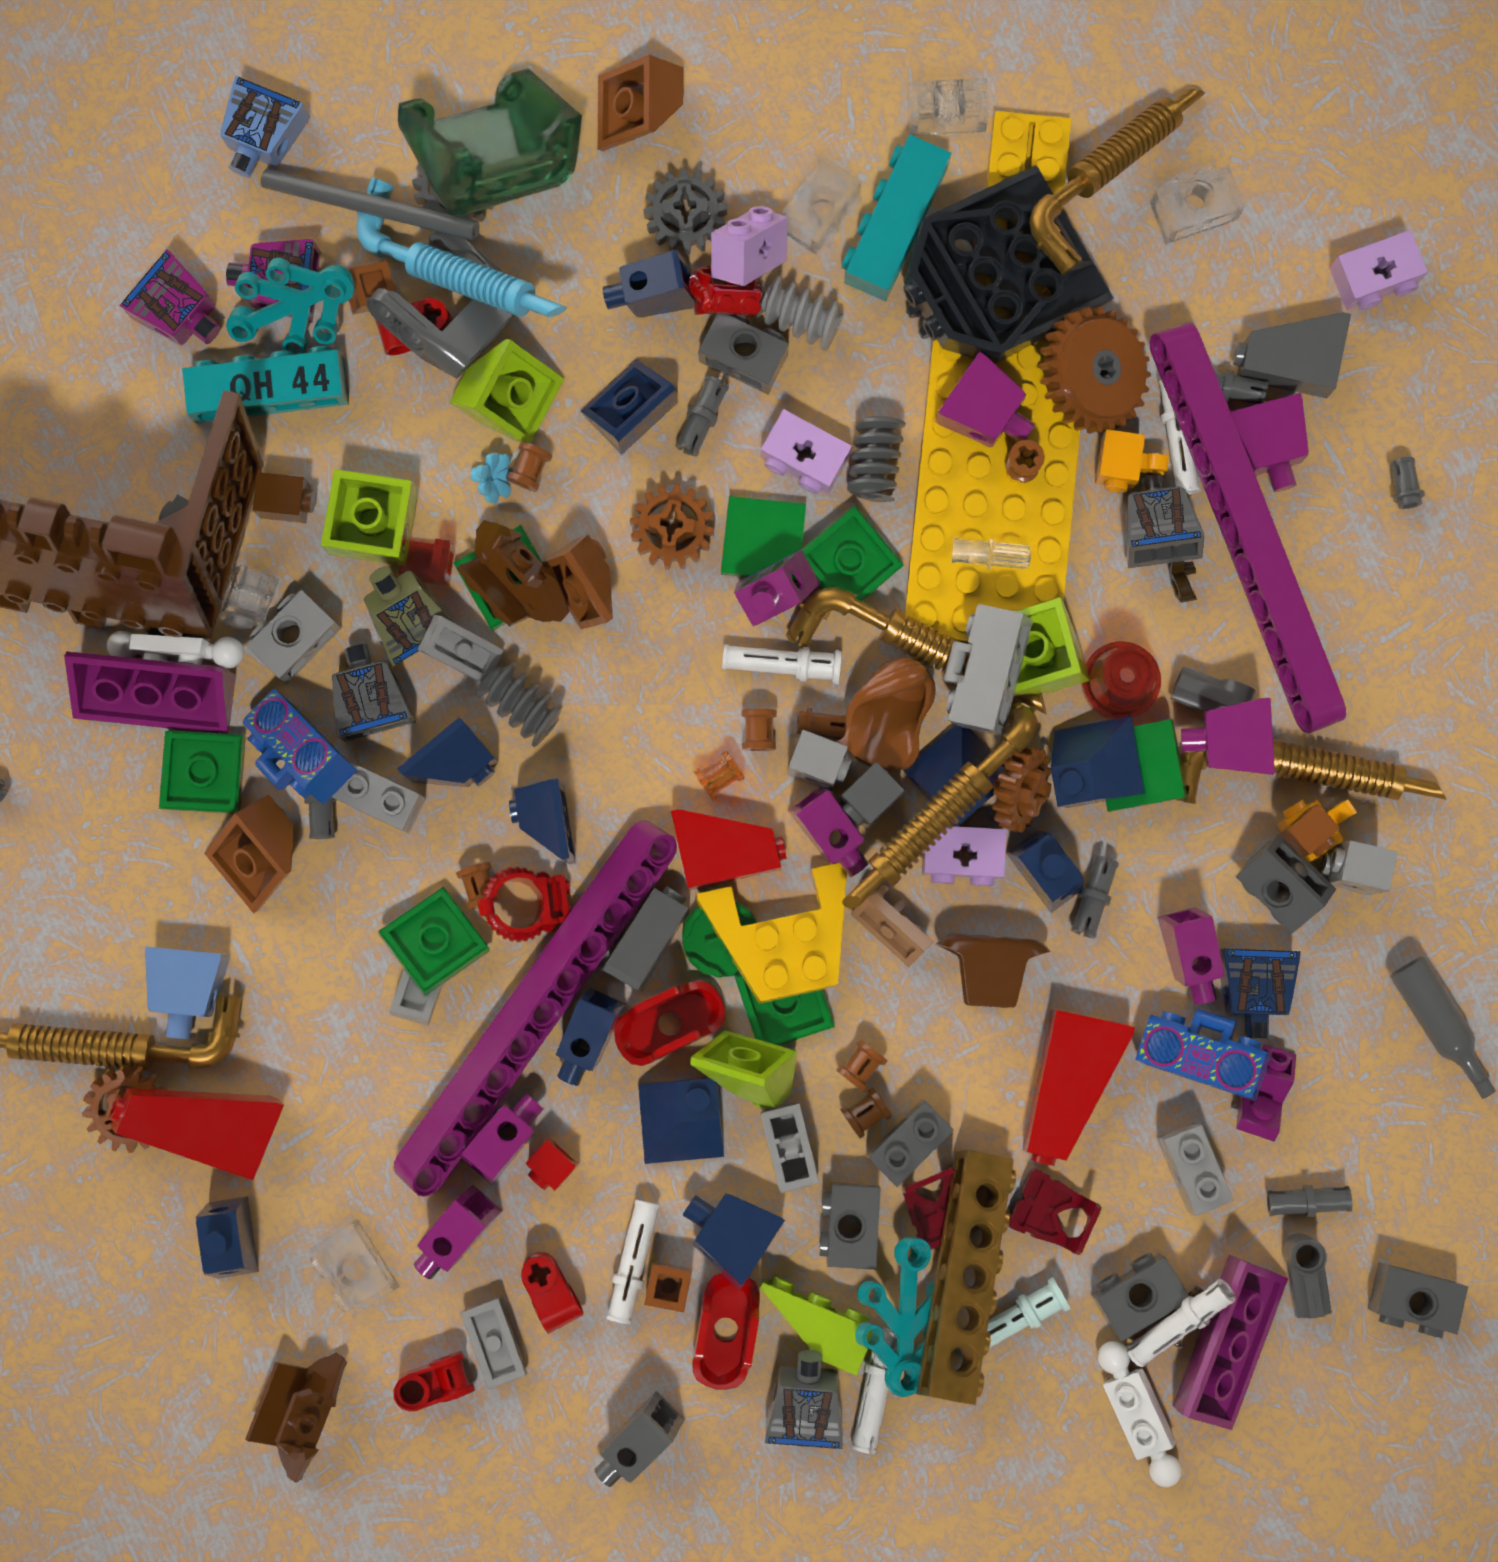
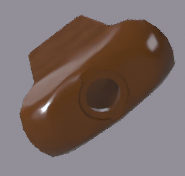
M948 934L936 943L937 946L958 957L963 1000L966 1005L1015 1007L1027 961L1032 957L1051 952L1046 945L1036 939L989 937L987 935Z

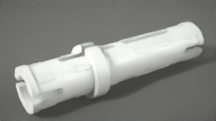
M1160 379L1159 385L1161 387L1164 414L1161 415V422L1166 425L1175 486L1184 488L1187 495L1201 492L1198 484L1197 469L1181 428L1180 431H1177L1175 414ZM1179 441H1182L1186 471H1183Z
M638 1199L634 1201V1210L625 1239L618 1273H614L611 1282L615 1283L609 1312L606 1316L608 1320L623 1324H631V1316L638 1289H643L644 1280H641L650 1246L657 1210L660 1206ZM640 1224H643L636 1257L633 1258ZM632 1265L633 1269L629 1281L626 1298L622 1299L627 1282L629 1269Z
M1218 1279L1197 1296L1186 1298L1182 1301V1306L1177 1311L1167 1316L1141 1337L1126 1346L1127 1350H1129L1127 1352L1129 1357L1137 1366L1144 1367L1153 1358L1184 1338L1196 1328L1202 1329L1210 1323V1318L1234 1303L1236 1298L1233 1296V1290L1224 1280Z
M881 1327L884 1335L883 1339L896 1353L897 1337L890 1328ZM872 1351L869 1361L865 1362L864 1371L867 1372L858 1411L855 1433L851 1443L852 1449L868 1454L869 1452L875 1454L877 1451L878 1436L888 1393L885 1383L886 1367Z

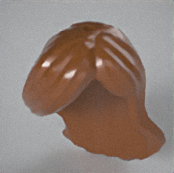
M907 657L883 663L850 701L845 716V735L837 743L847 746L848 753H851L854 758L869 767L875 762L884 770H903L913 765L919 754L921 725L934 703L936 694L935 682L927 673L926 667L913 658Z

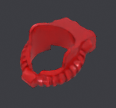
M711 263L710 266L701 267L691 274L688 283L690 292L695 297V315L730 314L752 318L753 315H757L761 311L762 288L756 279L745 286L727 281V285L712 283V279L716 278H713L711 275Z
M515 866V868L508 867L507 870L502 869L500 873L494 874V878L491 877L489 879L490 883L485 885L486 890H483L482 893L484 897L477 900L479 917H486L487 925H491L490 929L492 931L495 930L496 935H501L505 940L508 938L511 942L514 940L516 942H521V940L527 942L528 939L533 940L536 935H541V931L553 932L556 925L562 924L572 911V905L568 904L567 894L570 893L569 881L565 879V875L550 877L545 871L534 874L533 870L530 869L528 871L525 867L520 869L519 866ZM505 882H521L529 886L537 896L539 902L538 913L534 922L527 928L508 926L500 919L498 914H495L493 899Z

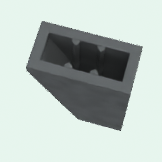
M1343 312L1251 331L1244 343L1238 342L1235 350L1233 365L1239 366L1237 376L1261 381L1266 380L1269 381L1268 386L1327 399L1337 386L1351 314Z
M667 886L663 892L654 888L603 970L637 991L642 992L690 911L689 908L683 905L686 898Z

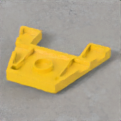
M840 863L813 868L810 871L819 906L818 910L750 925H740L731 886L696 894L697 904L706 914L718 938L722 940L733 958L732 961L759 1004L832 988L838 985L844 918L842 901L845 898L847 872Z

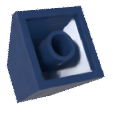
M1132 716L1054 731L1051 772L1057 807L1072 808L1146 794Z
M459 717L397 769L413 783L470 787L473 783L480 786L490 779L496 772L493 767L499 762L471 728Z
M955 724L917 757L913 765L904 769L903 772L932 803L931 798L933 796L938 797L937 792L939 790L943 792L942 787L945 784L949 786L948 781L950 779L955 780L954 775L956 773L961 775L959 770L967 762L977 767L991 751L971 729ZM1003 765L988 778L993 788L985 796L981 794L982 799L980 801L975 800L976 805L974 807L969 805L971 810L968 813L963 811L965 816L963 818L958 816L959 822L957 824L952 822L953 826L958 827L994 796L995 781L998 779L999 774H1002L1005 770Z
M558 778L549 779L514 789L515 799L509 800L512 823H519V828L565 863H576L565 787Z
M698 1078L638 1084L645 1164L724 1157L717 1082L711 1078Z

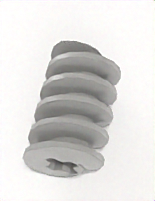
M778 275L765 293L761 303L762 308L759 314H757V318L764 311V321L767 325H772L779 318L778 327L782 332L786 331L793 324V337L799 338L807 330V343L814 344L821 337V349L827 351L844 316V313L841 316L838 315L839 302L834 301L828 309H825L824 295H820L812 303L810 302V289L806 288L800 296L795 295L796 283L792 282L783 290L781 289L782 276Z

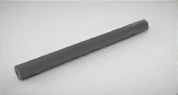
M265 169L261 176V186L265 189L473 241L476 240L479 234L480 224L475 220L270 169Z

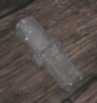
M954 537L951 563L986 565V569L989 570L991 566L1027 569L1030 565L1031 549L1029 546L996 543L994 538H990L989 542Z

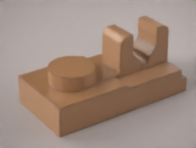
M882 885L859 907L855 908L851 915L905 965L910 967L933 941L924 934L920 926L911 922L905 915L902 916L900 914L901 910L905 907V903L902 900L898 901L895 906H891L883 898L889 888Z

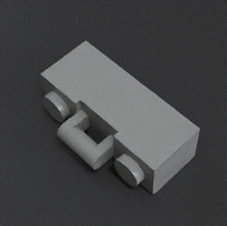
M978 604L976 613L970 615L966 628L969 644L953 642L944 676V681L957 684L956 691L950 693L947 701V713L950 714L948 719L950 722L964 728L1000 736L1004 735L1033 622L1024 613ZM966 654H970L965 676L961 674Z

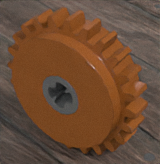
M1087 307L1064 315V320L1053 324L1056 331L1045 336L1050 343L1049 346L1043 347L1040 350L1045 356L1044 362L1040 363L1038 367L1044 370V378L1040 380V384L1046 385L1048 391L1044 397L1046 400L1052 399L1055 405L1052 409L1054 413H1064L1062 422L1065 424L1074 422V430L1077 431L1086 429L1089 434L1103 433L1106 429L1115 430V428L1127 425V419L1137 416L1134 408L1144 405V401L1140 398L1141 395L1149 392V388L1145 383L1146 378L1151 377V373L1147 371L1146 363L1150 359L1143 352L1145 343L1144 341H1138L1136 337L1138 330L1136 328L1129 329L1126 327L1128 323L1126 317L1116 320L1115 310L1104 312L1103 307L1093 309Z

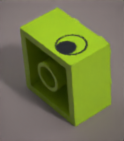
M334 469L321 547L329 555L406 566L418 489L411 480Z

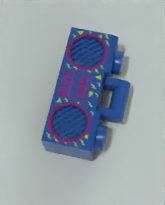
M275 688L243 720L245 727L252 733L247 740L262 753L256 760L255 765L278 790H283L290 784L304 799L312 795L324 805L357 771L321 732ZM283 759L285 765L280 769L276 763Z
M1198 1008L1191 1027L1184 1025L1186 1018L1167 1011L1162 1012L1161 1018L1150 1015L1136 1055V1061L1257 1101L1271 1055L1268 1052L1262 1051L1264 1043L1244 1036H1240L1238 1043L1231 1041L1237 1021ZM1201 1027L1223 1033L1220 1042L1200 1036Z

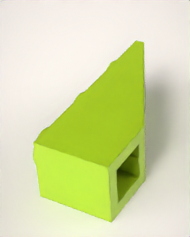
M773 1276L771 1281L763 1278L760 1288L811 1350L819 1352L822 1355L823 1362L857 1376L868 1348L857 1343L855 1332L861 1323L869 1321L870 1316L850 1307L847 1308L846 1313L832 1308L831 1304L833 1301L812 1291H810L808 1297L794 1292L795 1284L780 1277ZM869 1330L867 1333V1342L872 1338V1330Z

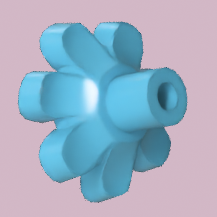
M489 453L486 456L485 465L475 466L470 472L471 480L479 482V493L484 495L486 501L493 504L497 503L499 495L507 498L511 493V487L505 483V481H508L506 479L507 474L513 471L512 468H507L511 462L507 454Z

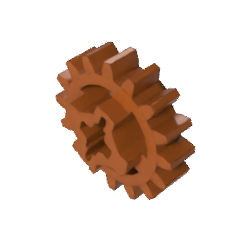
M675 484L673 492L667 493L664 485H659L660 495L654 497L652 493L647 491L645 493L647 504L636 503L634 506L640 517L630 518V525L639 528V530L631 534L632 542L642 541L637 551L640 556L650 552L649 563L654 566L661 559L664 562L665 570L670 569L673 561H677L680 568L685 569L686 558L690 557L697 563L700 561L697 550L708 551L710 549V544L704 538L714 536L715 532L714 528L705 524L714 520L713 513L702 512L707 506V501L703 498L695 502L694 489L691 488L684 495L681 494L680 484ZM667 504V507L660 513L651 514L659 506ZM683 505L695 514L698 522L695 519L686 517L682 512ZM675 512L678 527L680 528L675 529L670 542L665 526H669ZM647 533L659 537L662 541V549L656 547L650 541ZM693 540L689 546L677 551L678 546L684 541Z
M1026 746L1020 753L1015 751L1012 754V761H1005V770L1002 774H999L998 779L995 781L993 792L994 795L998 796L997 801L993 805V810L997 811L994 819L999 822L1000 827L1015 832H1024L1026 826H1032L1033 817H1039L1040 808L1043 803H1046V798H1049L1052 786L1051 783L1047 782V778L1052 773L1051 768L1048 767L1051 759L1046 756L1045 750Z
M123 1064L119 1068L117 1075L111 1068L107 1069L102 1075L103 1079L97 1077L90 1085L93 1091H88L83 1098V1101L90 1106H87L82 1112V1117L93 1119L87 1127L88 1132L98 1130L101 1133L97 1141L99 1144H102L107 1139L111 1140L112 1151H117L121 1144H126L128 1153H133L138 1145V1141L115 1134L111 1127L113 1121L109 1120L108 1117L116 1097L123 1098L126 1088L169 1089L167 1085L157 1088L154 1084L158 1077L156 1073L152 1074L149 1078L144 1077V1067L139 1066L134 1073H130L127 1064ZM105 1093H107L106 1101L109 1106L106 1110H103V1098ZM139 1142V1144H140L144 1149H147V1148H149V1146H150V1145H147V1144H144V1143Z

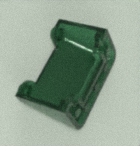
M529 68L513 72L502 78L496 89L494 104L435 120L434 108L427 100L422 98L401 102L398 105V127L440 203L455 216L466 215L559 187L565 184L575 171L582 115Z

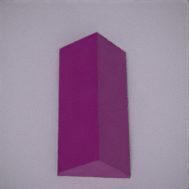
M66 651L64 655L73 719L228 734L236 675L223 667Z
M1229 1254L1220 1279L1224 1280L1231 1287L1236 1300L1210 1318V1323L1201 1329L1173 1407L1190 1419L1233 1430L1288 1278Z

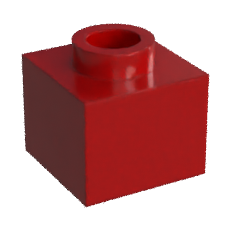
M548 1138L525 1163L531 1169L527 1175L540 1188L546 1190L550 1186L554 1191L579 1166V1163L551 1138Z

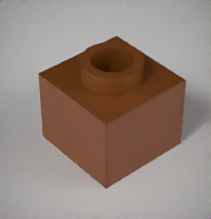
M1317 804L1309 807L1280 834L1300 857H1305L1312 853L1318 857L1335 843L1331 836L1340 827Z
M653 1261L644 1305L684 1313L693 1269ZM666 1278L674 1279L677 1283L676 1290L666 1292L662 1288V1281Z

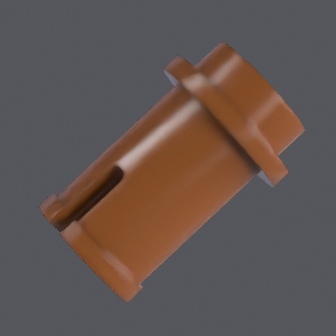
M807 708L806 712L799 711L796 734L801 735L802 730L821 737L841 740L845 735L844 724L846 715L813 713L812 708Z

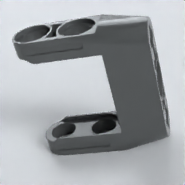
M434 231L429 236V245L502 272L465 238ZM378 288L366 300L367 309L380 324L422 360L456 379L516 316L472 299L451 323L441 331L397 292Z

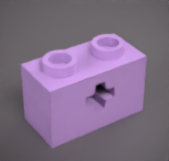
M753 207L744 215L729 220L726 225L711 232L712 277L745 286L787 261L788 217L773 213V210L768 207Z
M1411 230L1339 255L1329 268L1346 310L1359 306L1360 310H1366L1383 301L1382 297L1395 293L1396 297H1401L1412 293L1419 288L1418 283L1428 273Z
M783 409L761 448V459L765 460L764 466L772 472L784 476L787 472L800 479L798 484L805 490L814 494L822 491L829 495L851 456L852 446ZM805 449L810 450V458H805L803 462L797 460L798 453L802 454Z
M953 826L951 830L946 828L948 832L946 835L940 834L942 837L940 841L934 840L936 842L934 847L929 845L931 849L929 852L923 851L925 856L922 861V875H931V883L954 884L955 877L970 878V885L994 886V879L1004 878L1006 829ZM962 846L966 847L968 854H974V859L968 861L966 867L961 866L960 859L953 858V853L960 851Z

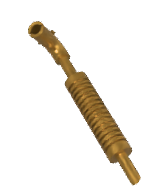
M1187 89L1174 100L1168 97L1158 99L1071 167L1067 173L1068 183L1053 195H1045L1034 206L1030 217L1031 233L1037 242L1036 247L1041 249L1050 258L1062 275H1065L1082 260L1081 256L1067 243L1060 233L1061 230L1053 222L1055 217L1061 213L1062 207L1077 195L1083 198L1093 196L1131 164L1136 162V160L1141 158V156L1146 154V152L1150 151L1179 128L1183 122L1182 112L1204 96V91Z
M838 587L823 588L813 593L806 602L802 601L799 604L802 608L791 628L786 633L788 640L794 644L800 632L803 631L797 646L807 647L822 619L826 620L831 611H836L843 615L850 613L881 629L880 641L891 645L893 642V647L896 649L901 646L900 651L905 652L908 650L907 654L909 656L914 653V658L919 659L921 657V662L926 663L928 660L929 666L932 667L935 664V669L940 670L942 668V673L944 674L952 644L955 641L952 637L947 640L948 635L946 634L940 636L941 632L939 630L933 632L934 628L931 626L926 629L927 624L925 623L919 625L920 621L917 619L913 622V617L910 615L905 618L906 613L896 608L888 616L855 599L856 594ZM966 654L961 674L965 676L970 654ZM1041 694L1013 697L1028 706L1035 707L1036 710L1046 715V708Z
M1013 699L1007 721L1010 729L1002 736L1004 740L977 767L967 762L959 770L961 775L956 773L954 775L955 780L950 779L948 781L950 785L945 784L942 787L944 791L939 790L937 792L938 797L933 796L931 798L933 802L930 803L928 801L925 804L926 809L924 807L919 809L921 814H914L915 820L911 818L908 820L909 826L906 824L902 826L903 832L901 830L896 832L898 837L894 835L891 837L892 843L889 841L885 843L886 849L884 847L879 849L881 851L880 855L876 852L868 860L874 869L843 899V906L846 908L859 907L885 880L894 887L902 879L900 874L906 875L908 873L906 868L908 867L911 870L913 868L911 863L917 864L919 862L917 857L923 858L925 856L923 851L929 852L931 850L929 845L934 847L936 845L934 840L940 841L942 839L940 834L946 835L948 833L946 828L951 830L953 828L951 823L957 824L959 822L957 817L963 818L965 816L963 811L968 813L971 810L969 805L974 807L976 805L975 800L980 801L982 799L981 794L985 796L993 788L988 778L1015 751L1020 753L1032 740L1038 724L1037 717L1034 714L1036 711L1035 707L1030 706L1028 708Z
M1273 739L1274 770L1278 777L1283 775L1284 778L1289 779L1291 776L1293 780L1299 778L1303 782L1307 779L1308 783L1315 782L1318 785L1322 783L1323 786L1330 784L1333 788L1338 786L1339 789L1346 788L1348 791L1353 790L1358 793L1361 791L1363 794L1369 792L1370 795L1374 796L1377 794L1378 797L1384 796L1393 800H1399L1403 791L1446 800L1443 791L1434 781L1406 776L1407 770L1404 765L1394 763L1390 765L1389 762L1383 763L1374 759L1367 760L1364 757L1359 759L1358 756L1351 758L1349 754L1343 755V753L1339 752L1336 754L1334 751L1328 753L1324 749L1320 752L1319 748H1314L1312 751V747L1309 746L1304 748L1303 745H1298L1297 747L1294 743H1291L1289 746L1288 742L1281 744V741ZM1205 751L1182 753L1180 758L1188 798L1175 801L1196 804L1201 769L1206 770Z
M216 995L213 1031H209L208 1042L206 1044H192L191 1048L155 1045L153 1034L141 1033L138 1035L137 1033L130 1034L129 1032L122 1033L117 1031L114 1033V1031L106 1032L105 1030L67 1029L66 1027H43L42 1025L35 1026L33 1024L13 1023L9 1032H0V1048L7 1049V1055L10 1059L56 1061L57 1063L64 1062L67 1064L72 1062L73 1064L104 1065L105 1067L112 1066L116 1068L127 1064L129 1069L134 1067L137 1069L139 1066H142L144 1070H150L153 1061L189 1063L190 1068L212 1067L227 1057L233 1049L236 1037L240 1038V1033H237L242 998Z

